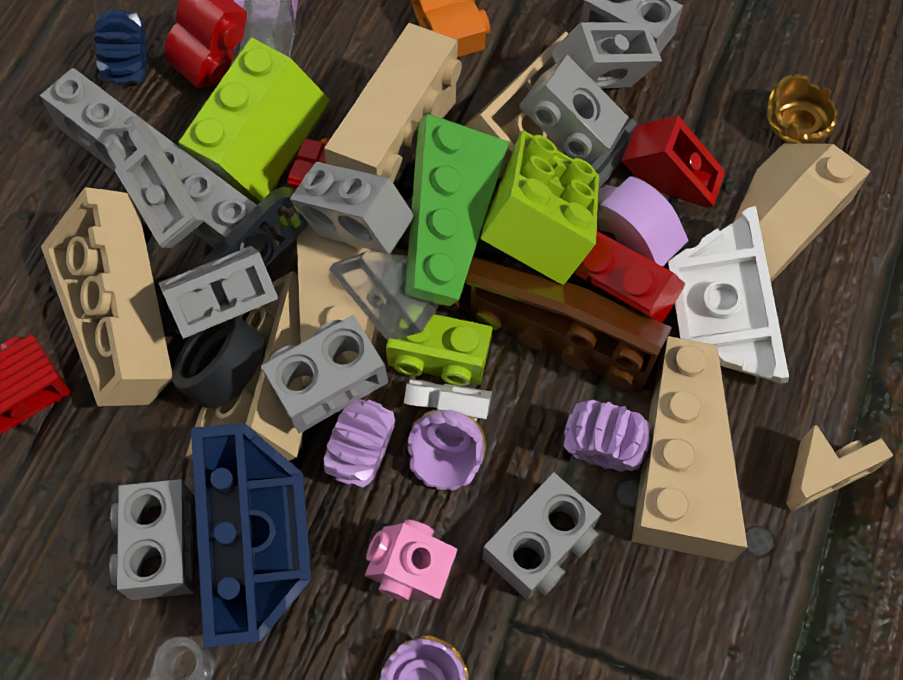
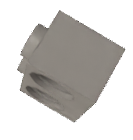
M584 0L581 22L648 23L660 54L676 33L683 5L674 0Z
M316 162L290 198L317 235L388 255L414 218V214L389 177Z
M252 246L159 283L183 339L278 299L260 252Z
M354 315L343 321L333 320L324 324L317 330L314 337L298 346L288 345L279 349L270 357L269 362L261 366L269 384L298 434L388 383L385 364ZM344 351H354L359 354L352 363L346 365L334 362L336 356ZM309 376L313 378L311 384L303 390L293 391L288 389L290 383L297 377Z
M553 472L485 544L482 559L527 601L537 590L545 596L565 574V571L560 567L564 560L572 552L576 556L581 557L597 539L599 533L594 530V527L601 513ZM555 512L566 513L573 519L575 528L570 531H559L550 524L548 516ZM522 548L532 549L540 556L541 565L531 570L521 568L515 562L513 554Z
M182 479L120 485L118 503H113L111 507L112 530L114 534H118V554H112L110 558V578L112 584L117 586V590L130 600L194 594L193 496ZM153 506H162L161 514L155 522L141 525L142 515L147 509ZM152 556H162L159 570L152 576L141 577L140 571L143 563Z

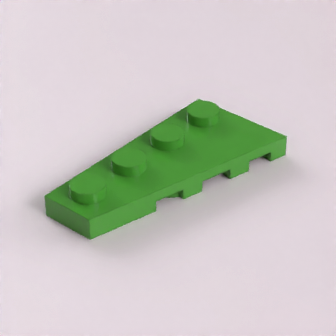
M426 114L418 122L412 213L414 218L410 224L405 295L446 306H451L459 300L509 141L430 114Z

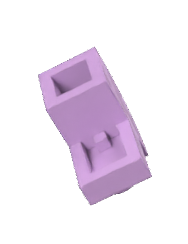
M630 176L619 187L605 185L598 190L597 230L613 233L618 243L664 266L689 241L679 217L671 204L648 183Z

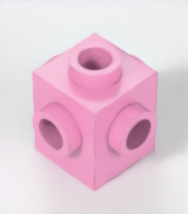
M405 520L401 524L383 527V530L377 532L373 537L366 557L370 563L365 576L381 583L378 589L381 593L400 601L408 602L410 597L418 601L438 600L443 592L458 549L432 537L434 530L429 526L414 520Z

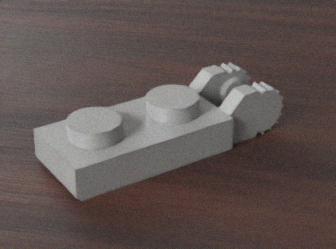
M131 115L124 122V127L137 150L133 152L127 141L115 133L107 136L103 141V145H105V149L108 150L109 156L117 167L114 169L158 244L162 248H172L201 225L205 219L162 148L157 143V139L153 132L150 131L147 123L140 119L139 116Z

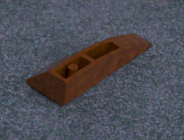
M394 247L389 255L386 254L388 275L398 286L406 289L409 249ZM478 257L472 258L459 300L451 306L439 304L449 310L460 309L473 315L480 324L493 326V330L501 328L516 335L524 345L532 349L541 350L544 348L561 356V359L567 365L575 369H589L605 377L609 384L618 389L626 391L632 389L640 394L672 328L581 286L569 282L561 285L540 272Z

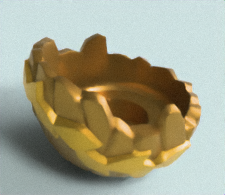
M795 74L794 76L789 75L774 86L767 107L769 124L775 134L788 143L814 144L829 137L835 130L834 128L837 124L836 117L838 115L835 103L829 100L832 91L827 88L820 91L817 85L809 84L807 75Z

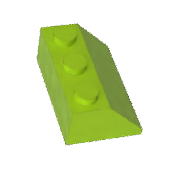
M251 37L178 143L181 149L249 200L259 204L269 193L275 190L298 155L304 139L309 138L331 104L330 99L290 57Z

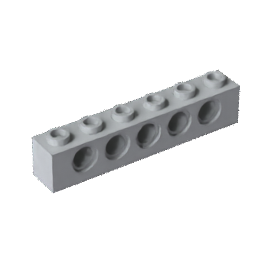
M70 69L40 95L56 126L113 171L117 167L109 156L108 150L105 149V145H103V141L111 133L119 134L120 137L127 141L133 152L137 150L124 127V122L131 115L134 116L136 114L76 69ZM147 123L150 131L155 135L157 143L162 148L205 219L192 232L215 248L257 205ZM264 221L262 224L266 225V227L271 232L272 236H274L272 228H270L268 223ZM260 236L247 237L241 243L240 250L252 246L260 252L264 248L266 241Z

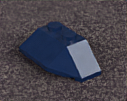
M246 423L191 428L204 648L260 642L311 581L303 473L257 435Z

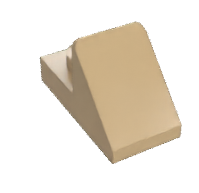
M814 425L800 442L786 504L791 512L876 471L893 454L882 438L866 446H863L861 441L857 440L834 452L819 427Z

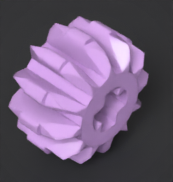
M359 399L345 407L342 413L339 414L327 444V451L323 458L325 473L337 477V481L350 486L351 484L360 487L368 485L374 479L390 441L395 422L393 411L382 407V404L369 399L367 401Z
M596 400L575 404L572 414H569L564 432L566 435L564 448L569 453H572L576 459L589 462V465L601 466L605 470L610 468L620 472L625 470L632 471L639 469L643 458L648 453L652 426L640 413L627 410L626 406L619 407L609 401L607 403H600Z

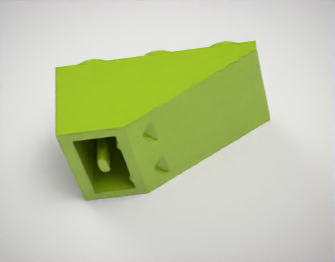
M522 130L487 210L480 239L564 285L596 245L599 174L586 161L580 158L572 159L558 151L556 146L546 137L541 135L533 136Z

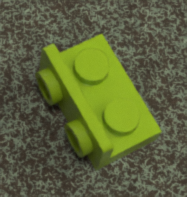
M401 307L393 338L388 339L386 346L388 366H393L398 372L410 376H419L422 373L440 376L445 382L457 386H466L469 383L481 385L493 326Z

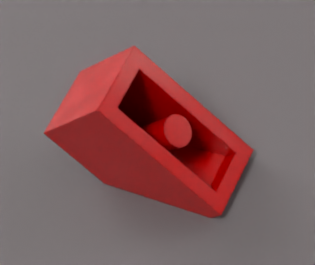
M678 115L635 126L621 160L638 179L648 183L658 192L703 207L714 206L725 174L724 168Z

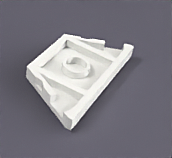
M756 206L749 207L741 213V218L721 231L717 228L703 237L696 247L685 249L668 261L669 270L685 282L684 289L675 302L679 334L681 339L717 345L720 366L780 384L788 383L789 374Z

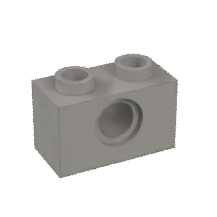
M580 22L552 50L555 63L565 55H568L600 88L631 87L662 61L648 23Z
M565 55L538 78L519 105L570 158H580L587 163H590L611 148L628 119V116L568 55Z

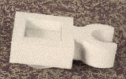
M410 379V383L406 385L404 403L414 406L435 407L437 411L451 409L464 414L466 417L470 416L477 422V418L487 419L492 391L451 384L437 385L427 381Z

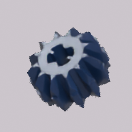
M126 10L100 12L95 24L94 37L97 68L99 69L100 77L103 81L118 85L142 83L146 77L148 58L144 21L137 13L126 12Z

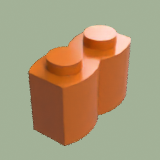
M411 0L421 27L458 40L457 57L485 49L486 35L490 34V23L485 10H478L475 4L476 0Z

